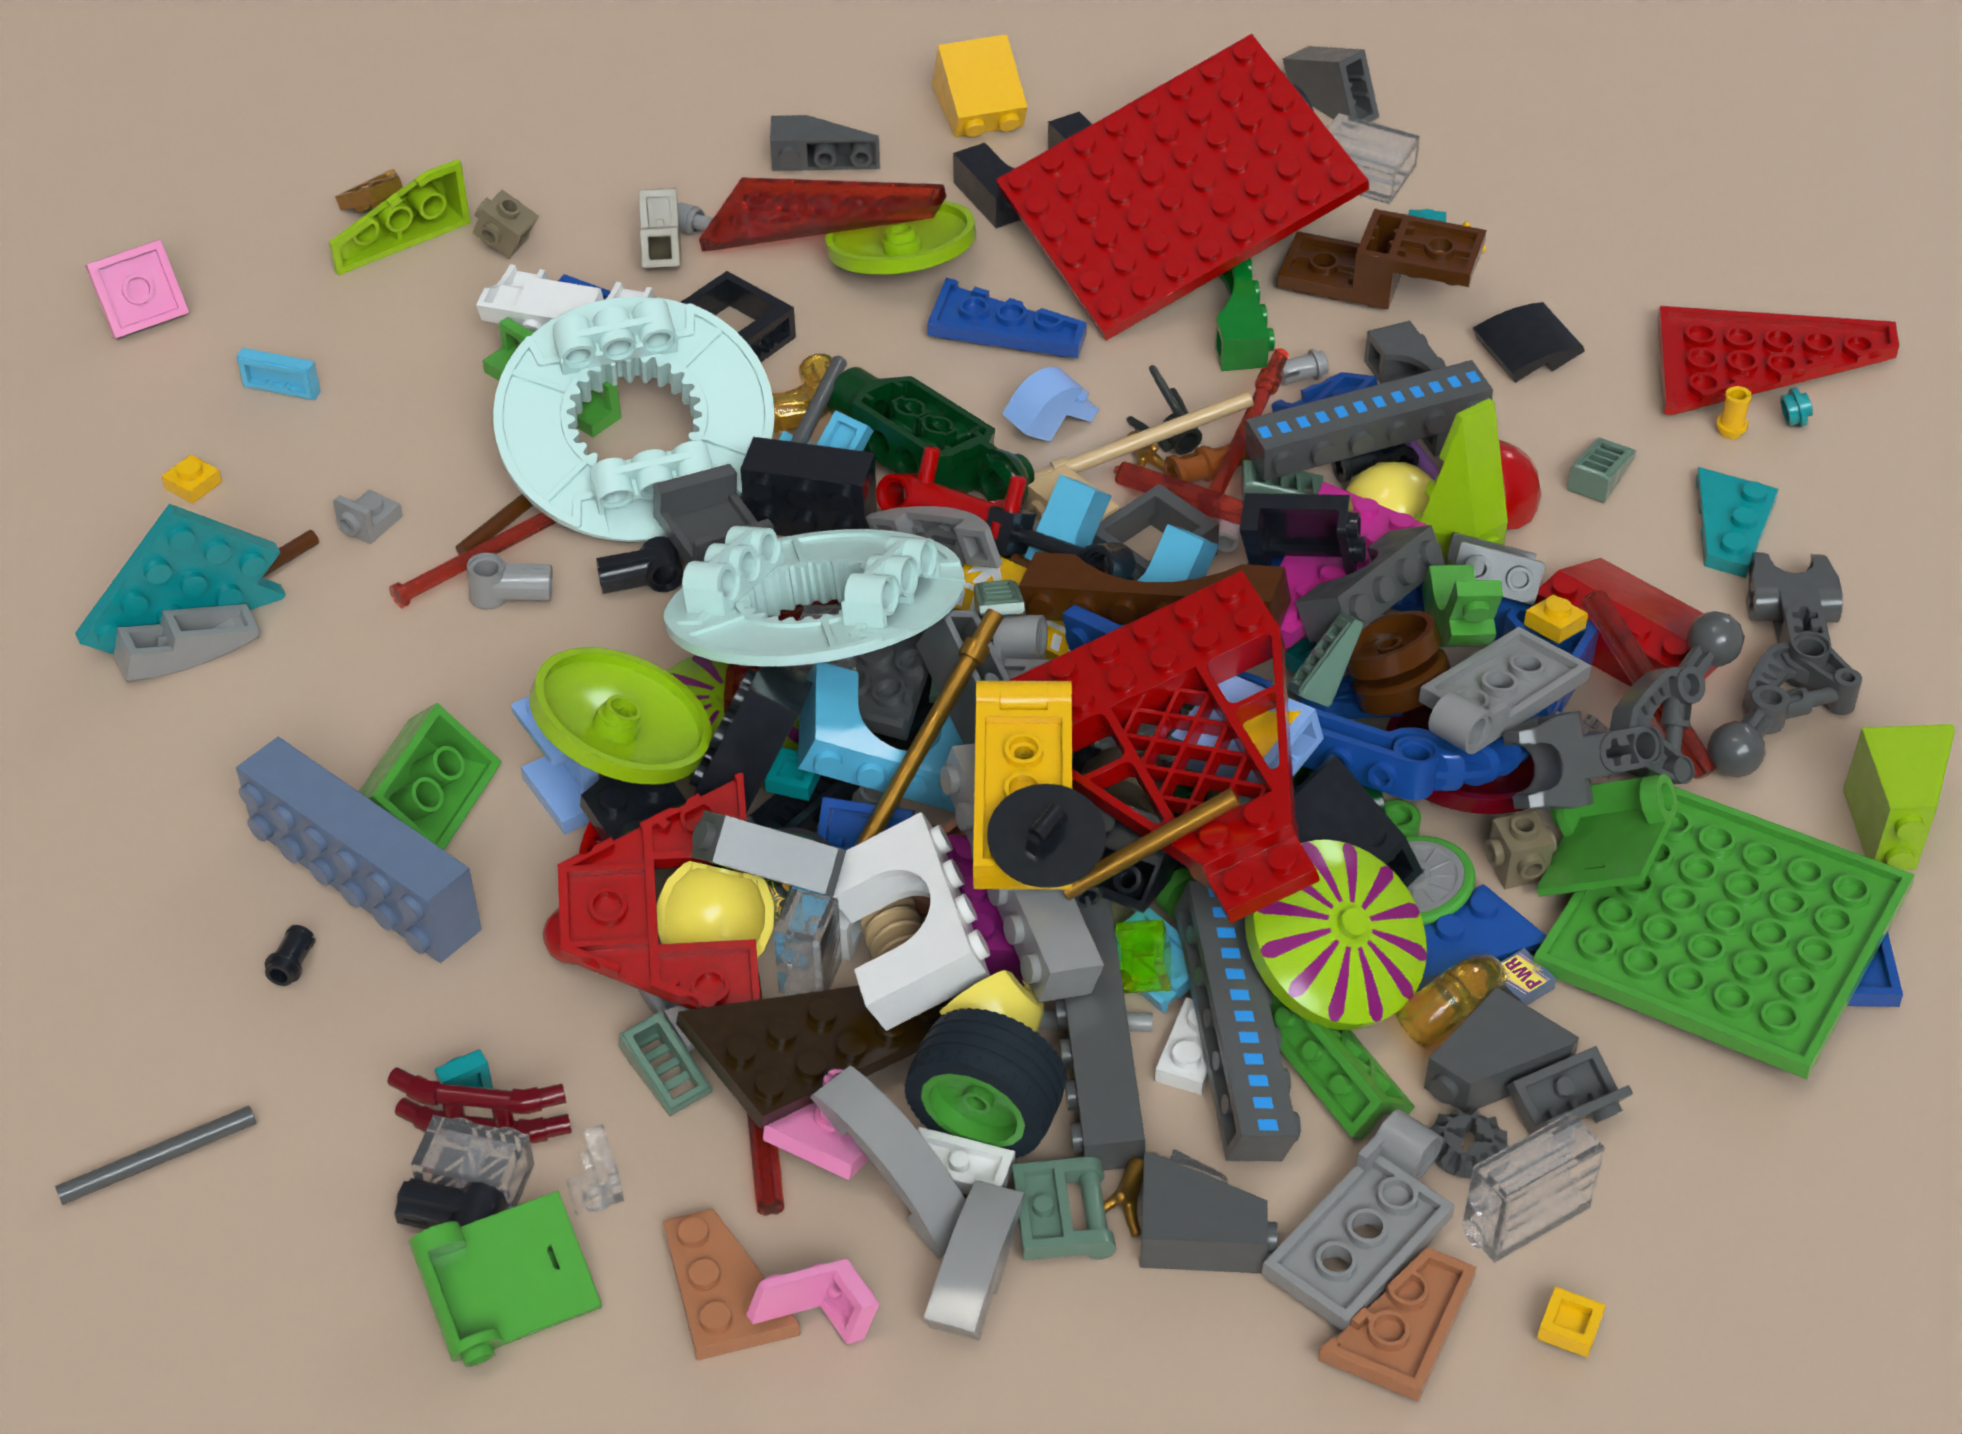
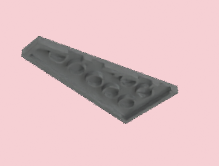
M929 528L923 537L930 538L949 548L960 559L963 568L965 558L956 533ZM927 629L896 644L858 655L857 659L849 657L848 659L855 662L852 668L839 660L825 662L829 664L836 662L846 669L858 672L859 712L863 722L871 732L907 741L929 673L916 646Z

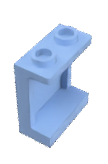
M529 696L512 703L513 714L545 755L521 766L523 780L564 835L587 825L590 820L580 807L581 794L599 780L598 773L575 762L547 739L533 718Z

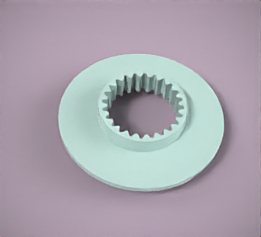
M619 297L592 302L572 309L551 319L538 328L531 336H527L507 362L499 380L493 409L494 431L497 448L509 477L527 500L543 514L565 527L592 537L611 541L646 542L654 537H667L653 517L654 484L730 463L737 472L736 493L740 498L743 497L740 468L753 437L773 439L774 401L769 380L757 355L749 344L723 320L691 303L684 304L659 297ZM638 375L643 383H648L652 378H657L659 387L670 383L671 393L674 395L682 392V402L684 405L689 404L690 415L694 417L693 432L688 434V442L678 445L673 450L665 452L659 449L643 451L629 460L607 458L599 461L597 453L588 454L587 444L585 442L580 443L579 432L576 430L578 426L577 414H582L583 412L582 402H590L592 400L591 390L599 393L603 391L604 382L616 386L618 378L623 377L628 383H632L634 377Z
M733 526L727 533L725 544H711L705 553L704 561H691L688 563L683 573V587L674 594L664 610V622L669 637L678 646L692 654L713 661L744 666H794L830 662L885 648L931 627L952 611L960 601L965 589V576L961 561L954 552L930 538L914 534L876 529H842L804 533L777 539L776 533L771 528ZM833 599H837L838 603H841L842 610H839L838 615L823 614L820 619L808 616L801 621H795L794 617L779 621L778 617L781 615V610L792 611L795 610L796 605L810 606L814 601L825 604Z

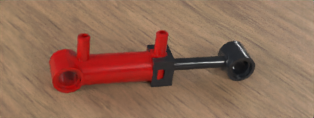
M926 446L924 448L919 473L886 475L879 481L876 488V499L881 510L913 506H939L955 508L975 514L989 525L998 552L1004 556L1026 554L1028 547H1032L1046 553L1076 554L1088 565L1106 574L1129 580L1135 570L1133 552L1123 543H1098L1083 548L1034 531L1033 526L1036 513L1021 508L1027 483L1025 477L1019 475H1012L1010 477L1004 506L934 483L941 452L937 447ZM1105 557L1108 559L1109 569L1107 572L1104 568Z

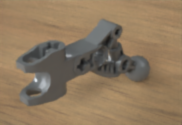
M1765 552L1752 553L1749 565L1748 595L1746 598L1748 616L1750 620L1773 621L1778 644L1772 645L1765 652L1749 677L1743 699V708L1747 715L1741 722L1732 721L1721 725L1713 731L1708 741L1709 760L1712 766L1724 776L1740 778L1750 775L1759 769L1766 755L1763 737L1765 734H1775L1781 731L1786 719L1810 714L1812 707L1825 704L1832 712L1840 715L1850 714L1855 709L1862 684V676L1858 671L1852 669L1831 647L1826 622H1839L1842 614L1843 594L1839 576L1832 567L1828 557L1824 554H1811V562L1807 571L1792 573L1776 567L1769 554ZM1787 681L1796 689L1785 691L1780 686Z
M1718 611L1707 612L1695 619L1689 628L1686 639L1689 653L1678 667L1652 669L1638 679L1614 708L1610 729L1584 734L1581 712L1575 711L1531 718L1503 732L1504 746L1516 745L1524 747L1531 754L1534 762V778L1530 786L1512 796L1514 809H1572L1593 804L1591 778L1625 771L1639 778L1666 774L1671 779L1673 785L1691 782L1695 774V767L1692 760L1681 753L1683 730H1688L1690 727L1692 704L1699 702L1704 696V675L1710 667L1725 666L1740 655L1745 639L1741 624L1730 614ZM1660 704H1663L1661 727L1666 728L1665 739L1657 728L1650 725L1652 716Z

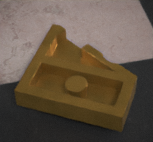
M391 169L335 196L340 210L355 208L358 213L372 207L374 209L403 188V185L396 171Z

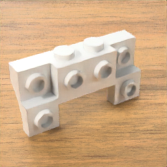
M510 264L497 284L484 288L476 307L481 321L499 323L508 317L528 330L535 332L551 319L582 305L604 300L601 288L548 280L546 271L540 269L538 274L517 271L516 266ZM616 282L606 299L619 297L655 298L652 287H646L645 291L641 292L623 289L622 283Z

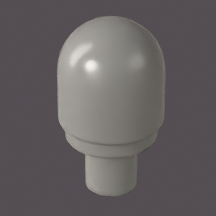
M678 203L680 233L697 235L701 231L712 233L715 230V218L705 216L704 211L698 206Z

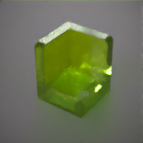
M1164 920L1117 923L1116 935L1121 949V977L1124 994L1171 991V946Z

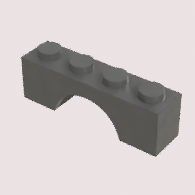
M1410 320L1367 331L1364 362L1374 376H1377L1380 384L1446 367L1443 359L1435 354L1428 345L1426 337L1418 332ZM1449 431L1422 438V441L1434 457L1440 455Z
M1432 525L1388 531L1367 547L1371 563L1341 578L1320 583L1298 599L1295 604L1309 642H1319L1340 612L1347 613L1362 621L1363 630L1424 582L1429 566L1445 565L1442 550L1437 542Z

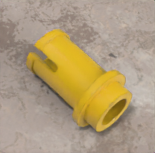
M1733 386L1726 390L1723 412L1717 417L1716 426L1719 434L1727 439L1740 438L1748 430L1749 422L1746 416L1752 400V393L1747 388Z

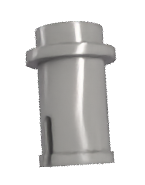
M1310 349L1307 355L1277 361L1276 369H1282V371L1276 373L1282 386L1312 377L1315 380H1320L1323 374H1327L1329 371L1328 360L1323 351L1317 352L1315 349Z

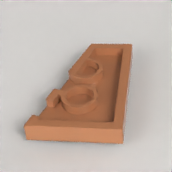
M714 1209L663 1221L664 1232L697 1361L800 1335L799 1323L792 1314L757 1324L751 1323L746 1314L758 1284L765 1277Z
M1427 1247L1387 1285L1386 1292L1368 1309L1363 1307L1351 1319L1350 1326L1336 1339L1330 1338L1320 1348L1318 1360L1419 1402L1473 1283L1477 1267Z

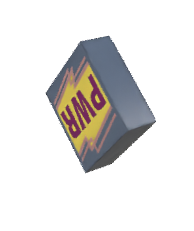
M1523 948L1488 969L1486 980L1494 988L1497 987L1525 1005H1529L1555 989L1557 978L1545 967L1534 963L1533 956Z

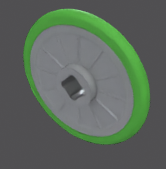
M1409 836L1406 839L1423 872L1407 889L1419 909L1423 924L1427 925L1437 922L1442 916L1455 913L1467 902L1475 886V869L1469 856L1457 845L1437 837Z

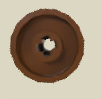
M1402 611L1388 614L1375 619L1361 630L1346 670L1349 676L1354 678L1352 687L1362 711L1372 715H1392L1424 705L1418 702L1421 686L1451 668L1447 655L1443 649L1439 648L1441 638L1431 614L1422 611Z

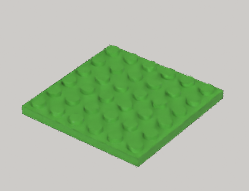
M1674 786L1677 796L1676 815L1644 882L1575 892L1535 953L1533 962L1545 967L1561 981L1808 1079L1910 892L1915 874Z

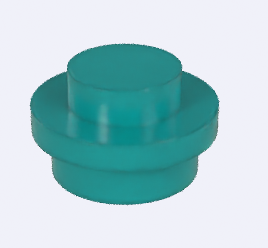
M1797 387L1791 388L1788 394L1780 396L1784 419L1788 426L1796 424L1799 427L1807 426V417L1813 415L1810 398L1807 393L1801 394Z

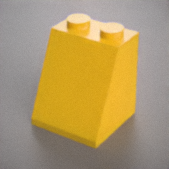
M1007 34L938 45L932 85L955 137L965 135L975 137L984 132L996 130L1012 131L1024 126L1028 107Z

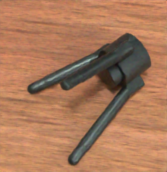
M1151 365L1149 371L1173 412L1164 422L1188 414L1189 412L1177 389H1169L1157 367ZM1133 416L1127 418V422L1139 431L1150 428ZM1194 428L1157 443L1164 452H1168L1173 448L1178 454H1187L1196 449L1201 443L1202 433L1198 428Z

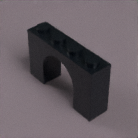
M1080 111L1048 121V149L1089 127L1092 123ZM985 142L954 152V184L995 228L1020 221L1021 219L999 190L996 182L997 178L1015 168L1003 162Z

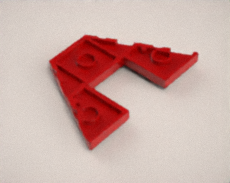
M743 773L735 774L733 781L703 796H700L698 793L688 798L686 803L679 808H668L640 822V828L614 841L610 837L596 844L590 852L583 855L577 854L557 864L561 959L691 1010L760 1000L756 939L676 944L658 943L654 868L680 867L688 861L710 866L717 865L691 857L693 831L697 823L701 821L704 811L747 821Z

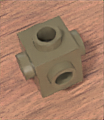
M501 190L492 200L485 198L474 214L478 221L472 233L510 259L529 238L539 215L504 190Z
M1537 810L1508 814L1501 818L1493 819L1490 838L1485 842L1488 862L1493 867L1504 890L1540 882L1547 867L1551 864L1552 854L1557 850L1555 834L1551 827L1544 825Z

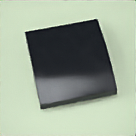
M1544 302L1531 303L1507 310L1473 327L1477 340L1515 383L1543 365H1546L1553 372L1585 352L1584 346Z

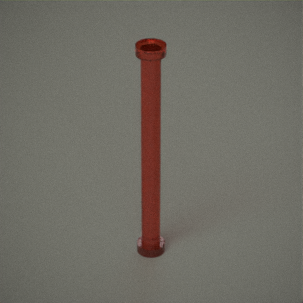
M541 512L404 584L397 582L389 586L391 597L396 605L402 609L410 605V599L466 571L467 562L474 555L487 552L498 554L557 522Z

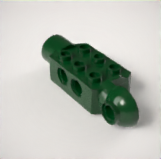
M852 367L841 373L834 381V390L827 403L829 412L833 415L836 410L868 425L873 430V433L863 452L875 453V460L895 474L919 473L924 448L926 446H933L941 451L934 483L963 493L976 490L983 494L988 501L1005 500L1010 477L1012 475H1019L1027 480L1021 506L1026 501L1028 495L1027 485L1034 482L1035 479L1034 470L1029 460L1024 455L1019 453L1013 454L994 446L995 428L912 376L879 379L861 367Z

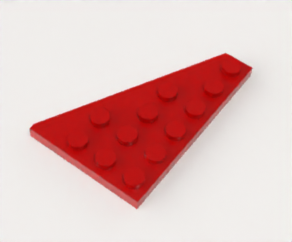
M1660 306L1658 333L1664 414L1674 415L1725 402L1726 390L1733 386L1747 388L1751 391V395L1895 359L1899 349L1896 322Z

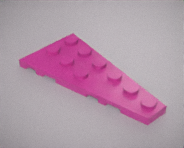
M1323 482L1317 493L1350 495L1353 511L1360 512V536H1365L1366 558L1364 563H1358L1357 570L1371 563L1367 547L1388 531L1428 526L1415 520L1409 514L1398 513L1379 505L1373 499L1362 498L1326 482ZM1285 555L1280 567H1285L1291 596V603L1280 628L1285 647L1290 648L1307 635L1295 602L1318 584L1346 576L1342 557Z

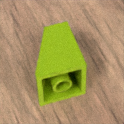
M1953 724L1861 728L1843 791L1866 857L1901 870L1917 869L1938 807L1955 734Z

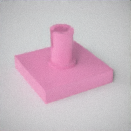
M161 239L85 265L113 338H119L189 313Z
M843 1069L829 1071L828 1076H824L823 1086L840 1074ZM815 1103L764 1127L763 1141L847 1180H850L869 1161V1158L850 1134L847 1133L841 1137Z

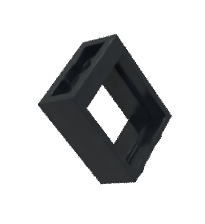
M725 271L681 301L684 304L691 303L715 316L730 306L754 319L755 321L740 330L738 334L749 344L760 362H763L796 338L793 306L728 271Z

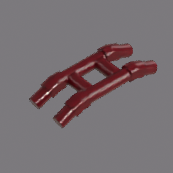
M398 1067L394 1068L388 1076L387 1084L405 1093L410 1098L404 1097L397 1103L395 1115L412 1123L415 1128L427 1134L440 1136L455 1134L515 1140L516 1143L536 1144L548 1141L547 1138L572 1133L568 1114L545 1119L543 1117L519 1119L518 1121L514 1120L513 1115L531 1114L542 1111V1108L567 1103L563 1083L539 1089L537 1087L528 1089L513 1088L511 1091L440 1084V1081L428 1080L420 1075L415 1076ZM438 1104H442L444 1111L435 1110L427 1105L438 1106ZM464 1106L491 1109L493 1118L466 1116Z

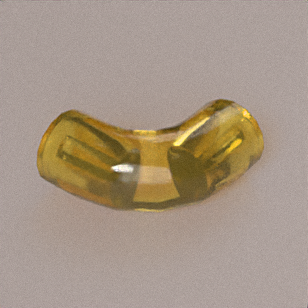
M816 353L808 356L799 366L802 385L792 390L772 393L774 401L773 433L797 429L832 360L830 355ZM827 405L819 420L830 413Z
M1486 953L1469 956L1441 973L1413 995L1404 1004L1403 1008L1395 1013L1396 1018L1405 1032L1418 1045L1428 1048L1457 1023L1472 1013L1496 987L1503 991L1507 982L1506 970L1502 962L1495 956Z

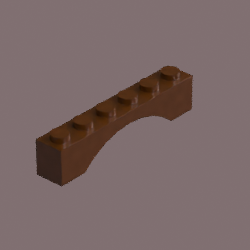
M1035 552L1019 584L1026 615H1043L1046 620L1064 621L1062 613L1073 605H1077L1114 623L1127 625L1241 570L1280 628L1291 603L1285 567L1242 564L1224 572L1198 579L1176 582H1143L1106 574L1088 565L1076 554Z

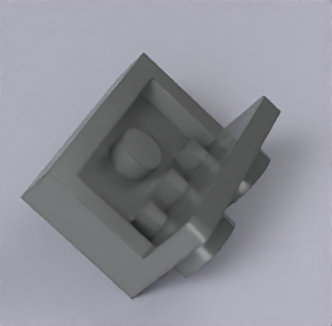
M1597 1046L1515 1080L1506 1086L1532 1140L1550 1133L1554 1142L1581 1130L1577 1121L1592 1115L1595 1123H1598L1622 1112L1623 1110L1619 1102L1633 1095L1629 1085L1620 1089L1617 1088Z

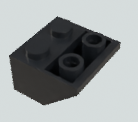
M1096 806L1102 815L1106 827V845L1100 860L1142 837ZM1129 806L1151 822L1161 823L1157 815ZM1160 849L1098 884L1102 890L1101 898L1144 913L1170 882L1178 860Z

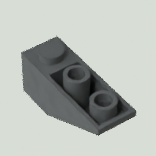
M809 115L771 116L770 149L772 171L880 169L878 135Z

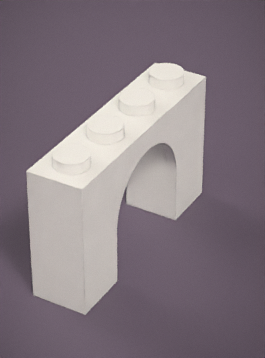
M922 812L846 850L834 896L831 897L851 923L906 897L925 896L930 898V907L924 923L908 941L854 969L865 1006L886 1031L959 995L977 982L990 976L984 960L991 956L989 948L980 931L973 929L971 923L978 920L976 912L966 894L961 895L959 887L965 885L963 876L953 859L949 860L946 854L953 850L950 840L942 826L932 827Z

